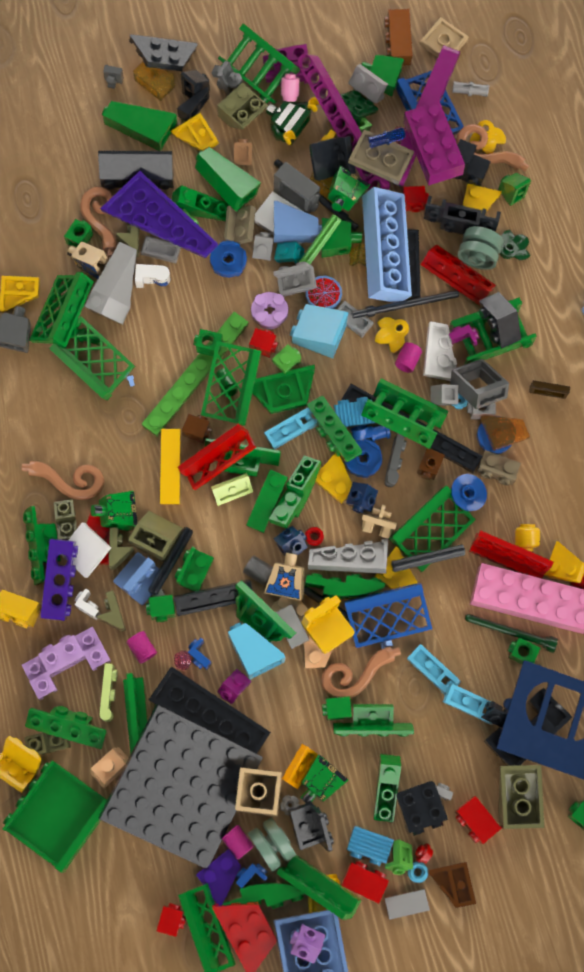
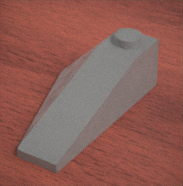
M119 242L85 304V307L122 325L131 307L133 273L135 272L137 254L135 248Z

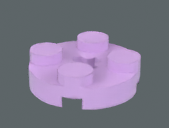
M265 292L255 297L251 306V315L260 327L275 329L287 319L288 305L283 295ZM268 307H272V309H274L275 311H272V314H268V312L264 310Z

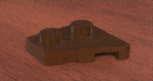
M467 862L428 870L429 875L446 894L455 908L476 904Z

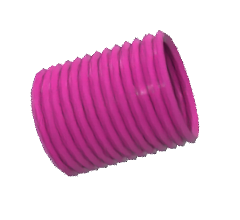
M404 343L395 361V366L404 372H413L422 354V349L413 343Z
M145 631L135 634L126 642L139 664L148 661L157 654Z
M239 825L222 838L238 860L254 847L252 841L249 840Z

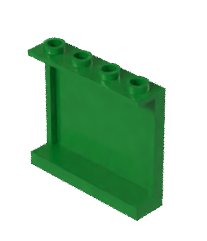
M52 760L42 767L40 771L42 774L39 779H34L28 787V790H30L28 794L18 800L15 805L17 807L13 814L10 813L5 818L2 830L7 831L44 858L60 873H64L101 820L98 817L107 799Z

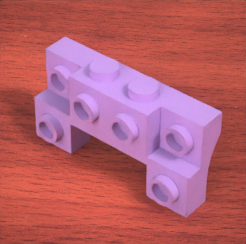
M93 626L76 636L66 635L59 640L60 643L44 647L42 652L38 654L39 656L22 664L39 700L44 699L43 697L51 692L58 691L51 677L58 675L81 661L87 659L93 671L104 663L111 662Z

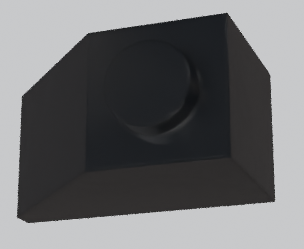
M197 70L181 73L182 93L189 99L205 87H208L210 91L209 78L205 74H201Z

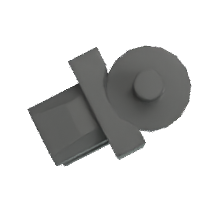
M224 61L222 66L215 65L211 72L213 77L218 78V88L224 89L227 96L232 92L233 88H237L243 82L242 76L234 73L230 63Z

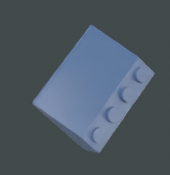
M325 910L273 920L282 972H348L339 920L335 914ZM302 924L325 934L322 949L314 964L291 954L293 946L290 943L294 931H299Z

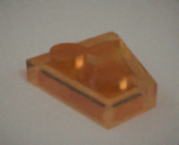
M482 415L480 417L494 451L530 438L523 419Z

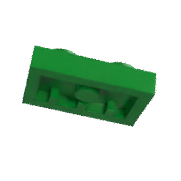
M192 546L190 551L187 550L185 552L183 567L178 568L174 578L177 579V585L194 592L201 589L214 561V557L200 552Z

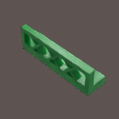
M298 855L290 859L286 868H279L276 873L342 920L353 918L362 899Z
M208 883L179 894L178 897L204 972H219L235 966L236 963L225 931L212 909V905L215 903ZM204 891L206 897L204 904L198 901L196 892ZM205 911L212 914L213 920L211 924L204 920ZM212 931L219 934L220 941L218 945L211 940ZM219 952L226 954L227 964L220 966L218 960Z

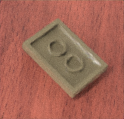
M363 130L348 163L399 185L414 155V151Z

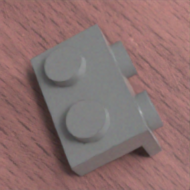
M361 64L356 66L348 83L355 91L362 93L369 101L374 103L384 99L385 95L383 93L388 85Z
M307 262L296 263V266L280 267L278 271L273 272L274 276L278 279L279 292L283 297L317 288L314 267Z

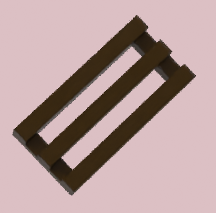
M533 380L529 392L566 399L570 393L571 386Z

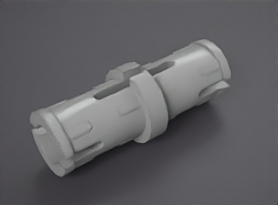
M454 81L452 93L468 94V96L479 95L488 97L489 85L474 84V82L462 83Z

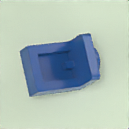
M195 639L188 646L190 649L188 654L193 658L192 663L199 669L203 667L207 670L211 666V661L198 651L204 644V639Z
M252 863L248 869L243 867L236 875L238 878L236 884L243 888L255 873L263 880H266L268 878L265 875L267 871L259 863L256 866Z

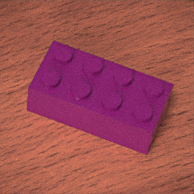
M440 101L404 112L403 123L428 186L463 175L465 163Z

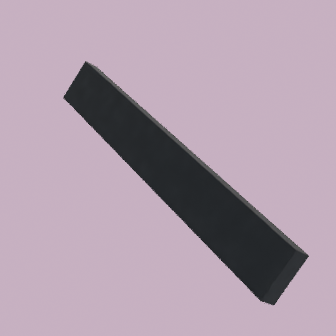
M350 384L341 400H349V403L357 402V398L368 397L369 400L375 402L377 397ZM384 401L381 405L390 410L393 408V406ZM399 411L398 413L408 419L410 417L408 414L402 411ZM416 420V423L425 427L427 426L426 424ZM433 429V431L437 432V435L430 449L444 454V458L474 473L483 456Z

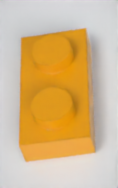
M301 744L282 780L292 787L299 789L318 754L308 746Z

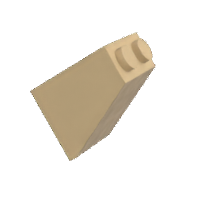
M240 768L235 810L277 817L282 772Z

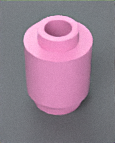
M287 73L285 77L281 78V96H283V101H297L299 96V78L296 77V74Z

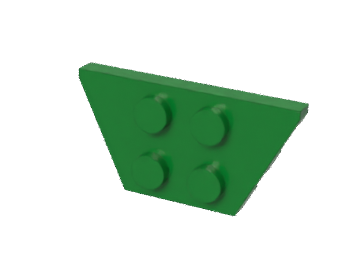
M315 364L289 370L286 374L281 372L256 378L252 394L270 414L307 406Z
M242 580L236 584L235 589L239 590V596L236 597V617L243 624H248L270 643L272 641H281L286 637L291 639L296 634Z

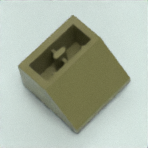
M242 82L217 105L218 117L229 127L243 130L268 107V104Z
M148 511L136 525L129 538V543L164 562L183 528Z

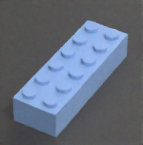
M373 187L362 196L368 298L392 303L401 302L412 296L405 194Z

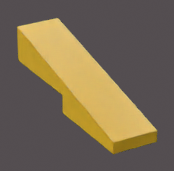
M161 429V505H180V471L178 466L181 465V429Z

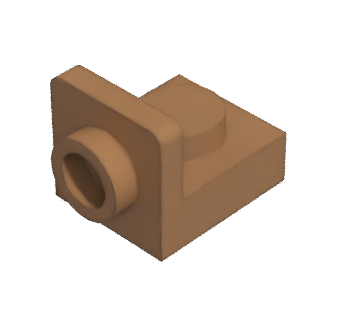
M238 139V143H234L235 165H252V143H248V139Z

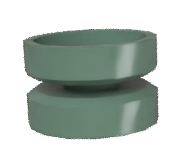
M469 227L465 230L463 243L458 250V257L463 263L473 268L482 270L493 269L496 267L504 240L498 233L488 228Z
M270 817L263 822V828L268 834L266 837L259 828H254L248 835L271 871H274L281 866V861L276 855L278 851L287 861L293 858L296 853L289 844L291 842L282 828L278 827L273 818Z

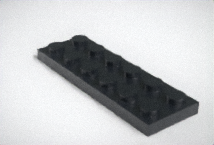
M172 666L149 698V701L155 705L166 708L256 754L271 733Z

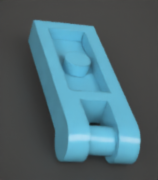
M309 408L300 411L264 432L266 439L274 450L317 426V420L312 417ZM304 418H305V420L307 421V423H305V424L303 425V423L301 422V419H304Z
M421 644L407 658L444 695L449 684L458 686L461 683L450 670ZM444 677L449 680L446 685L441 682Z
M449 684L443 703L492 725L491 722L481 718L484 715L482 713L484 707L489 700L459 686Z

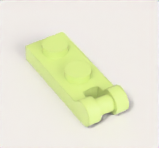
M105 664L100 718L105 722L112 721L114 717L110 709L111 701H115L116 690L113 689V681H117L118 670H115L113 664Z

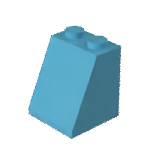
M306 304L304 309H300L297 320L299 321L297 326L293 325L290 332L292 343L333 359L346 329L349 313Z
M237 623L230 627L231 631L228 632L229 640L250 680L285 662L284 653L248 624L241 625V623Z

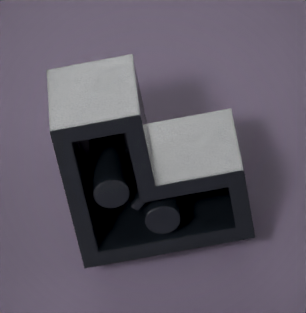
M460 139L457 146L464 160L465 167L463 175L454 177V179H460L468 184L481 187L491 161L474 155L477 145Z
M500 292L479 301V314L482 319L488 322L491 328L490 338L494 344L497 343L502 349L521 340L518 311Z

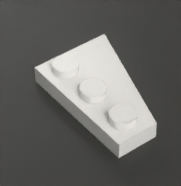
M431 321L428 323L423 376L450 381L452 369L457 368V361L454 358L453 345L449 339L450 331L447 324Z

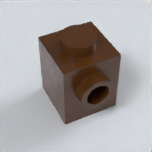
M188 414L181 431L182 436L204 444L205 439L210 438L212 428H210V421L206 417Z
M427 448L417 471L420 477L426 480H435L445 455Z

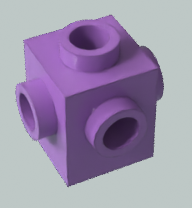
M302 924L299 931H294L290 943L293 944L291 954L314 964L322 949L325 934Z

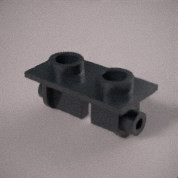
M488 701L485 705L487 713L482 715L481 718L503 728L508 710H503V706L496 704L494 701Z

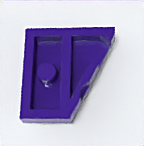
M228 849L211 862L207 868L202 869L196 874L203 885L208 883L212 897L219 906H222L241 865Z

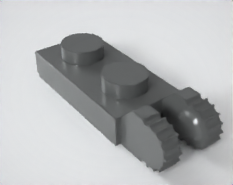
M400 434L394 437L384 483L388 488L393 487L399 479L397 469L400 470L403 460L400 458L401 451L404 452L407 443L404 440L405 437Z

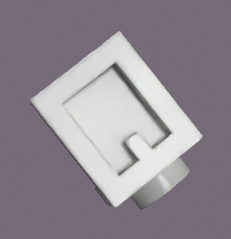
M85 589L83 592L80 591L75 598L76 608L97 620L96 616L100 615L99 610H97L98 606L91 601L86 603L91 595L88 589Z

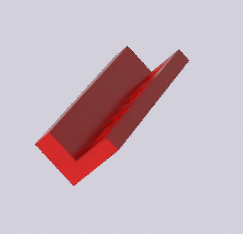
M437 244L428 251L421 263V266L479 306V301L486 298L496 287L493 282Z
M238 423L179 465L178 469L181 474L188 478L192 489L196 491L257 447L248 430ZM247 439L249 445L244 449H239L241 442ZM228 451H233L232 457L229 460H224L225 454ZM218 462L216 469L209 471L210 464ZM201 472V479L195 482L193 476Z

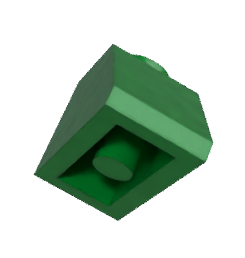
M514 173L511 176L506 175L501 179L498 190L502 191V196L511 206L525 198L531 180L518 173Z

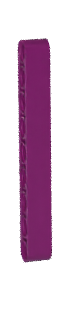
M443 45L416 108L441 100L458 61L460 51ZM406 131L400 145L414 151ZM415 151L399 183V185L404 186L408 174L415 161Z
M302 54L298 59V66L337 136H350V139L352 136L354 137L353 143L351 141L353 151L362 132L320 58L316 55ZM355 166L362 180L370 184L368 191L373 187H377L378 182L380 183V188L390 189L388 180L372 173L369 174L368 171Z

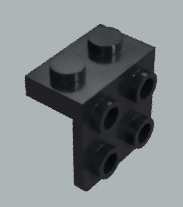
M350 136L334 137L310 144L309 150L314 179L316 181L334 177L340 166L353 174L356 173L355 166L348 163L353 152Z
M433 781L397 793L396 797L406 823L405 829L407 834L412 833L415 836L424 833V828L431 826L432 829L443 826V821L448 820L437 787Z
M312 802L288 810L300 850L320 843L328 852L333 851L332 844H334V840L326 826L329 825L326 813H322L320 808L316 807Z

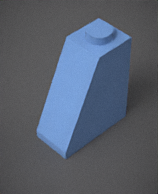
M274 201V243L295 241L297 243H313L322 230V225H318V218L279 201Z

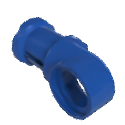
M360 425L351 429L354 440L370 438L371 441L375 442L378 439L391 438L390 429L382 425L376 427Z

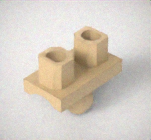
M382 504L381 510L377 508L372 510V513L379 515V517L363 513L362 531L372 533L374 524L382 526L379 536L389 539L397 523L383 519V517L390 518L392 513L385 511L386 505Z

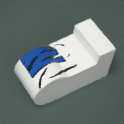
M136 264V288H144V284L166 286L170 283V272L166 266Z

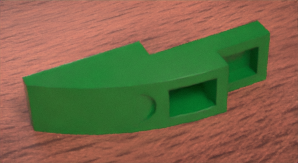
M303 456L286 484V492L269 518L270 523L287 529L293 518H298L315 484L321 466L320 460Z
M311 573V575H307L305 586L324 590L323 597H330V599L335 595L339 599H355L381 592L385 587V583H382L381 579H363L359 574L347 575L345 582H342L340 578L330 577V579H325L320 574Z
M262 883L240 888L242 897L225 902L222 905H231V903L247 904L249 902H258L260 905L262 904L261 900L265 899L267 907L271 906L272 909L284 906L283 901L291 899L292 902L304 899L303 894L305 893L289 884Z

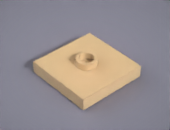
M441 17L420 40L419 45L438 57L443 45L459 51L468 41L469 37Z

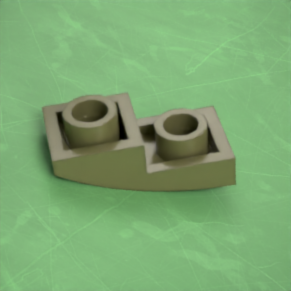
M73 499L54 502L58 539L69 540L77 530Z
M43 732L24 737L26 747L35 750L39 755L71 748L70 740Z

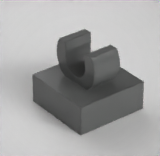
M109 65L104 66L103 73L105 81L108 83L107 87L115 89L116 83H123L122 68Z

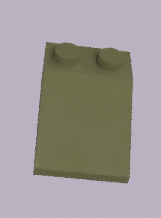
M541 765L500 766L498 811L499 825L502 829L545 828Z

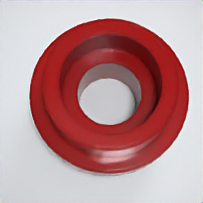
M310 527L305 532L307 544L318 546L323 542L324 534L320 528ZM316 534L318 538L313 540L310 536Z
M428 843L421 844L415 852L416 861L419 863L423 862L426 864L433 855L434 850Z

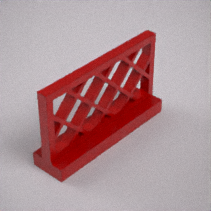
M481 530L479 533H476L469 550L473 554L510 570L541 579L552 568L554 561Z

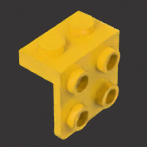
M336 595L331 599L327 597L322 600L320 606L316 609L314 607L308 609L304 613L305 616L301 622L302 626L324 654H327L351 638L355 633L354 629L339 611L338 606L341 601Z
M8 736L5 740L3 752L0 754V778L23 793L37 775L41 762L40 755L35 750L24 746L18 738Z

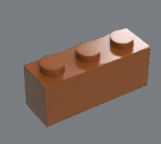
M388 9V16L384 17V27L388 28V32L385 33V43L389 44V48H386V56L404 59L403 65H411L413 53L410 10Z

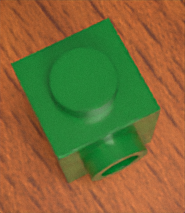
M173 595L150 597L149 603L146 604L147 615H151L152 620H156V622L168 621L167 618L176 617Z

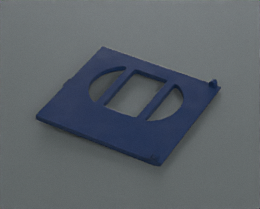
M523 660L512 698H507L503 702V706L508 712L496 749L584 780V738L578 741L574 740L584 707V681ZM547 682V688L536 724L533 726L526 713V701L533 688ZM554 685L580 694L566 739L541 729Z

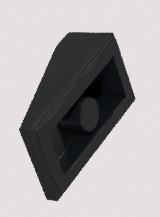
M205 87L177 108L178 117L188 121L196 116L210 98L209 88Z

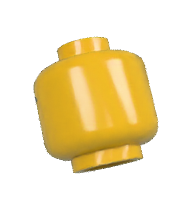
M520 524V527L515 529V545L532 552L533 548L540 545V529L535 527V524Z

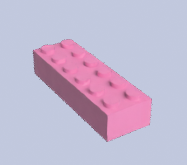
M483 563L478 567L470 605L584 634V589Z

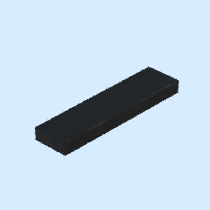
M407 229L412 296L406 300L421 298L419 229Z
M251 580L243 581L252 590ZM239 582L174 596L177 615L182 616L236 604L239 590L235 589V586Z

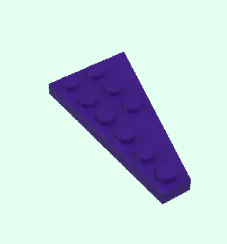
M141 171L100 208L104 213L203 258H206L218 246V243Z

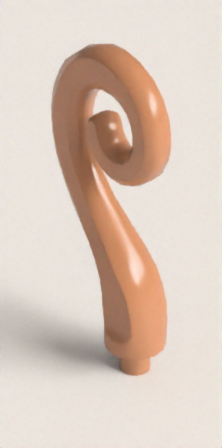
M469 124L463 127L457 134L456 143L458 145L460 139L466 141L470 133H478L480 141L471 142L477 145L476 150L484 148L488 141L486 130L476 124ZM513 152L474 154L491 161L490 164L504 163L516 171L520 168L526 172L529 165L524 163V157Z
M93 187L84 193L80 203V211L84 220L101 237L103 251L107 253V258H111L117 247L116 239L113 233L91 214L90 203L92 199L99 196L106 198L108 202L113 197V194L104 187ZM97 201L93 202L92 207L96 213L107 214L101 211L100 208L102 206Z
M30 460L29 464L22 463V471L29 472V476L46 478L57 490L72 499L87 500L94 498L104 487L102 472L92 465H82L75 470L73 482L78 487L84 488L87 486L86 481L81 479L82 474L90 473L94 477V484L90 489L77 490L70 487L52 467L43 462Z
M388 646L376 652L368 661L359 680L347 689L335 688L331 677L335 672L341 671L344 677L339 683L341 686H346L352 680L351 669L344 663L331 664L322 674V688L332 698H353L368 686L381 666L395 661V656L401 655L399 647L391 649Z

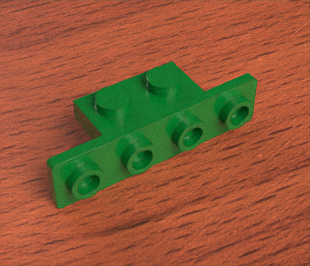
M320 396L307 404V407L317 420L318 428H316V431L321 438H325L330 452L334 451L337 457L342 455L346 462L362 454L361 448L324 396Z
M206 438L204 448L215 439ZM240 444L239 449H244L248 445ZM257 447L224 471L236 474L247 473L248 476L257 477L260 463L279 466L281 451ZM228 451L225 454L224 460H229L232 457L233 451Z
M30 506L23 513V521L26 523L27 531L25 537L29 544L28 558L32 566L31 578L34 581V585H39L45 581L43 563H47L50 539L58 538L56 524H37L35 506Z
M353 704V723H333V732L339 736L357 734L358 736L365 737L369 734H377L378 736L385 737L389 736V734H397L398 736L406 737L409 734H414V727L412 723H393V704Z
M54 706L50 713L30 708L25 723L26 728L97 749L103 748L107 730L91 725L93 717L88 716L84 712L70 711L64 706Z

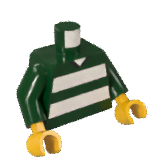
M313 97L307 102L284 101L279 108L272 104L268 106L266 114L272 117L270 127L277 141L286 142L287 145L292 146L310 122V110L313 112L318 110L316 105L320 104L317 98Z

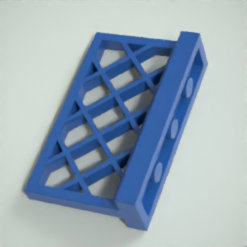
M432 71L407 80L404 78L397 80L396 91L406 111L416 108L418 104L417 99L422 95L421 89L423 86H426L425 80L430 77ZM416 83L421 86L418 91H415L409 85ZM445 89L440 104L450 109L449 115L445 114L447 121H453L458 126L454 129L451 128L454 135L464 126Z
M420 582L344 601L350 625L355 631L353 638L356 648L432 630ZM420 596L422 604L418 610L408 605L412 598ZM394 602L404 605L399 615L389 610ZM379 606L385 610L380 620L370 615L374 607ZM406 607L416 612L411 622L401 617ZM360 611L366 616L362 623L358 624L353 621L351 613ZM387 612L397 617L392 627L382 622ZM418 614L426 618L427 626L419 628L413 624ZM368 616L378 622L373 631L363 627ZM399 619L409 624L404 632L394 629ZM354 624L359 627L357 631L355 630ZM380 624L390 629L384 637L375 634ZM361 628L371 634L367 641L358 642L357 634Z

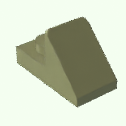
M127 223V233H116L117 241L137 250L136 258H139L140 228Z
M110 528L109 546L111 549L109 551V567L111 570L119 567L134 552L133 547H119V545H123V534H120L118 528Z
M114 591L106 592L107 598L104 599L106 609L111 611L96 616L97 619L122 632L126 631Z

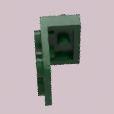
M352 90L340 94L358 127L362 118L378 112V108L374 103L365 99L358 91Z

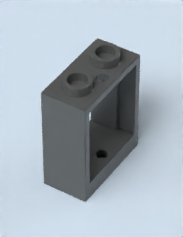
M285 161L274 174V192L308 214L315 212L319 207L320 186Z
M484 359L463 365L451 371L450 385H459L458 393L475 409L501 401L508 396L509 382ZM480 377L487 386L475 389L468 381Z

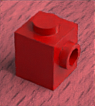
M425 186L403 187L402 193L405 194L406 211L414 213L424 211L429 193L425 191Z
M255 328L249 348L262 351V356L270 358L272 352L276 353L279 343L276 342L277 335L267 329L263 331Z
M169 903L168 906H163L156 932L174 937L178 936L179 929H184L186 917L183 916L184 911L180 910V905Z

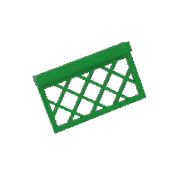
M76 272L75 275H57L29 341L32 343L57 344L60 347H66L94 281L82 272ZM58 306H60V308L54 313V310Z
M81 316L72 332L74 335L70 337V339L74 338V348L67 349L66 347L53 344L49 349L101 398L108 401L112 396L111 393L136 366ZM84 323L87 326V334L78 335V327ZM91 337L100 338V347H91ZM78 338H87V348H78ZM104 349H112L114 359L104 360ZM91 350H100L101 360H91ZM78 351H87L88 361H80L78 359ZM125 361L129 365L124 372H117V362ZM114 362V372L104 373V363ZM91 363H101V373L94 374L91 370ZM114 375V383L109 388L105 384V376Z
M216 341L201 412L202 416L246 425L262 351ZM220 346L228 347L231 355L223 360L218 354ZM241 350L249 352L248 360L242 364L235 356ZM233 356L239 366L229 371L224 361ZM222 363L228 373L218 379L214 371L215 367ZM241 368L245 374L244 379L237 383L231 373ZM213 375H214V377L216 378V381H214V382L212 383ZM230 375L235 384L225 390L220 380ZM218 382L224 392L214 397L210 389L213 384ZM241 382H243L242 388H240L238 385ZM237 386L240 391V397L232 401L227 391ZM225 393L231 403L221 408L216 399ZM214 400L220 410L214 414L206 413L207 404ZM239 400L238 407H236L234 403ZM233 405L237 411L235 419L227 417L223 410Z
M447 485L432 496L389 538L391 543L395 544L406 557L412 556L410 552L414 553V556L417 553L431 552V540H440V549L448 548L476 520L469 511H465L455 504L451 495L452 490ZM448 498L454 503V511H444V502ZM433 513H441V524L431 523V515ZM444 513L454 514V524H444ZM457 514H464L469 521L465 525H457ZM419 526H427V537L417 536V528ZM431 526L441 527L440 537H431ZM444 527H454V535L451 538H444ZM406 539H414V550H407L402 543ZM417 539L427 540V550H417ZM430 564L418 566L417 568L420 572H423Z
M133 673L126 674L127 679H123L131 755L148 718L144 678H136Z

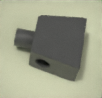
M15 306L13 315L8 313L2 314L0 318V347L28 353L31 323L28 318L24 317L26 309L23 307Z

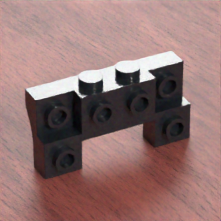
M428 196L424 219L430 222L441 223V230L464 235L467 228L474 226L488 228L494 232L497 230L501 215L499 211H497L496 218L485 216L486 209L484 208L479 210L452 204L444 199L442 205L438 206L431 204L432 196Z
M544 688L527 701L537 713L530 721L533 726L536 724L546 691ZM552 696L541 729L555 734L573 717ZM500 727L484 740L485 744L507 766H519L527 760L496 749L502 731Z

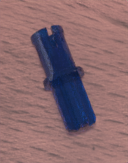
M403 128L389 132L385 130L382 134L368 137V142L371 144L370 148L373 149L384 144L388 146L391 142L404 139L406 135Z

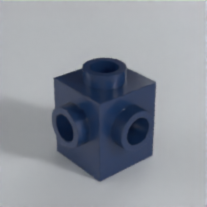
M353 482L346 504L350 505L352 510L357 513H363V511L371 512L378 490L368 484Z
M293 526L283 530L282 533L273 538L284 556L286 553L299 555L308 548L305 543L307 539L302 530L298 531Z

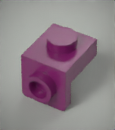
M470 325L462 328L461 326L455 327L449 333L452 345L469 337L473 346H476V339H479L475 328L471 329Z
M236 669L221 684L217 692L225 701L233 704L252 681Z

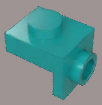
M296 241L277 243L274 260L277 263L294 262L296 264L304 256L305 250Z

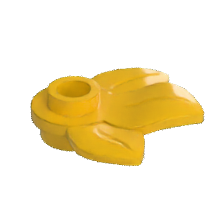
M482 120L478 123L481 127L487 126L489 128L487 131V144L482 148L484 153L491 154L494 152L496 144L506 143L504 132L494 127L491 121ZM473 133L470 137V143L472 141H480V135Z
M390 317L380 319L377 323L381 329L376 334L375 342L378 344H389L392 353L399 351L403 347L405 336L409 332L408 323L403 319L394 320ZM402 325L403 329L401 331H397V326Z

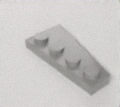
M388 538L381 539V542L375 543L365 541L364 544L354 546L353 543L345 544L344 547L340 548L330 546L310 549L308 570L386 574Z

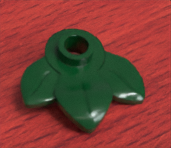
M511 230L504 231L501 235L504 240L500 252L501 257L504 259H511L513 257L518 260L528 259L530 254L526 248L529 244V238L522 234L515 236Z

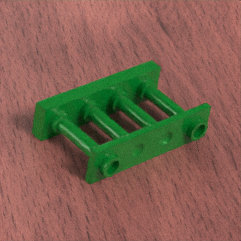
M243 23L239 28L244 33L240 43L227 60L221 56L218 59L222 62L221 66L224 61L229 62L233 71L240 74L244 81L261 94L259 97L266 103L270 101L275 104L277 101L271 95L281 83V78L290 72L297 75L300 68ZM253 40L257 43L255 45L256 48L239 71L233 66V63L246 45ZM266 50L269 53V59L253 81H251L245 75L259 55ZM279 61L283 64L281 66L282 69L266 91H263L258 87L259 83L273 64Z
M520 297L508 301L519 312L522 306ZM479 311L452 320L449 325L450 332L458 326H461V328L466 325L474 326L477 328L486 348V351L476 354L470 338L464 339L463 343L469 354L464 365L480 359L487 360L521 347L523 349L533 345L537 335L536 333L527 335L518 315L521 340L501 349L499 346L493 348L484 327L487 321L481 318Z
M381 378L373 396L377 397L375 402L368 399L361 416L430 449L437 435V432L433 431L434 427H442L449 411ZM383 401L394 406L392 410L381 406ZM403 410L411 414L409 419L398 414L399 411ZM417 418L427 422V426L416 423Z

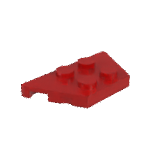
M259 903L212 905V909L245 971L255 972L277 942V938Z

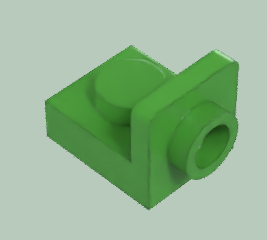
M402 840L393 841L394 861L385 864V869L392 871L396 875H402L405 871L413 869L412 845Z

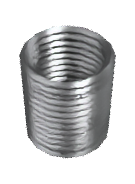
M253 555L246 564L243 573L264 586L269 580L273 566L271 567L268 563L266 564L265 561L263 562V560L261 561L260 558Z

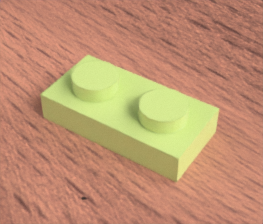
M247 473L211 486L218 506L253 492Z

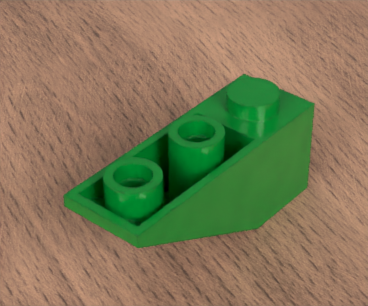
M183 185L173 191L171 198L181 210L185 209L190 216L226 221L227 207L230 206L226 202Z
M380 754L374 820L394 822L397 802L396 795L398 793L401 773L400 756Z

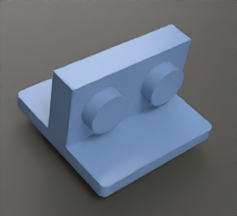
M137 552L113 582L140 605H144L152 596L148 588L158 573L159 568L156 567L154 561L149 557L145 558Z

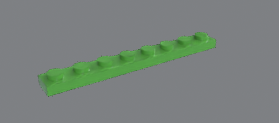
M233 312L217 333L223 334L224 343L233 344L249 325V322L236 312ZM221 346L219 354L221 358L228 351V347ZM199 353L143 421L142 426L156 437L161 433V429L166 427L210 373L213 356Z

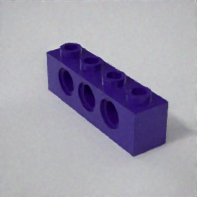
M50 539L40 618L65 621L67 616L71 614V605L68 602L69 597L73 596L74 585H71V577H75L76 565H73L74 557L77 558L78 546H75L76 541ZM62 554L67 557L66 565L58 563L59 555ZM57 574L65 577L63 585L56 583L55 577ZM55 594L62 596V604L54 603L53 596Z

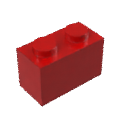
M476 796L471 797L454 811L457 815L455 819L462 827L466 826L470 831L468 835L474 843L484 844L502 829Z
M357 860L355 864L350 862L341 886L380 904L389 880L385 879L386 874L376 869L374 873L366 870L367 865Z

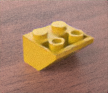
M2 590L0 592V620L5 622L13 620L12 622L16 623L17 626L25 629L28 626L34 628L42 605L39 602Z

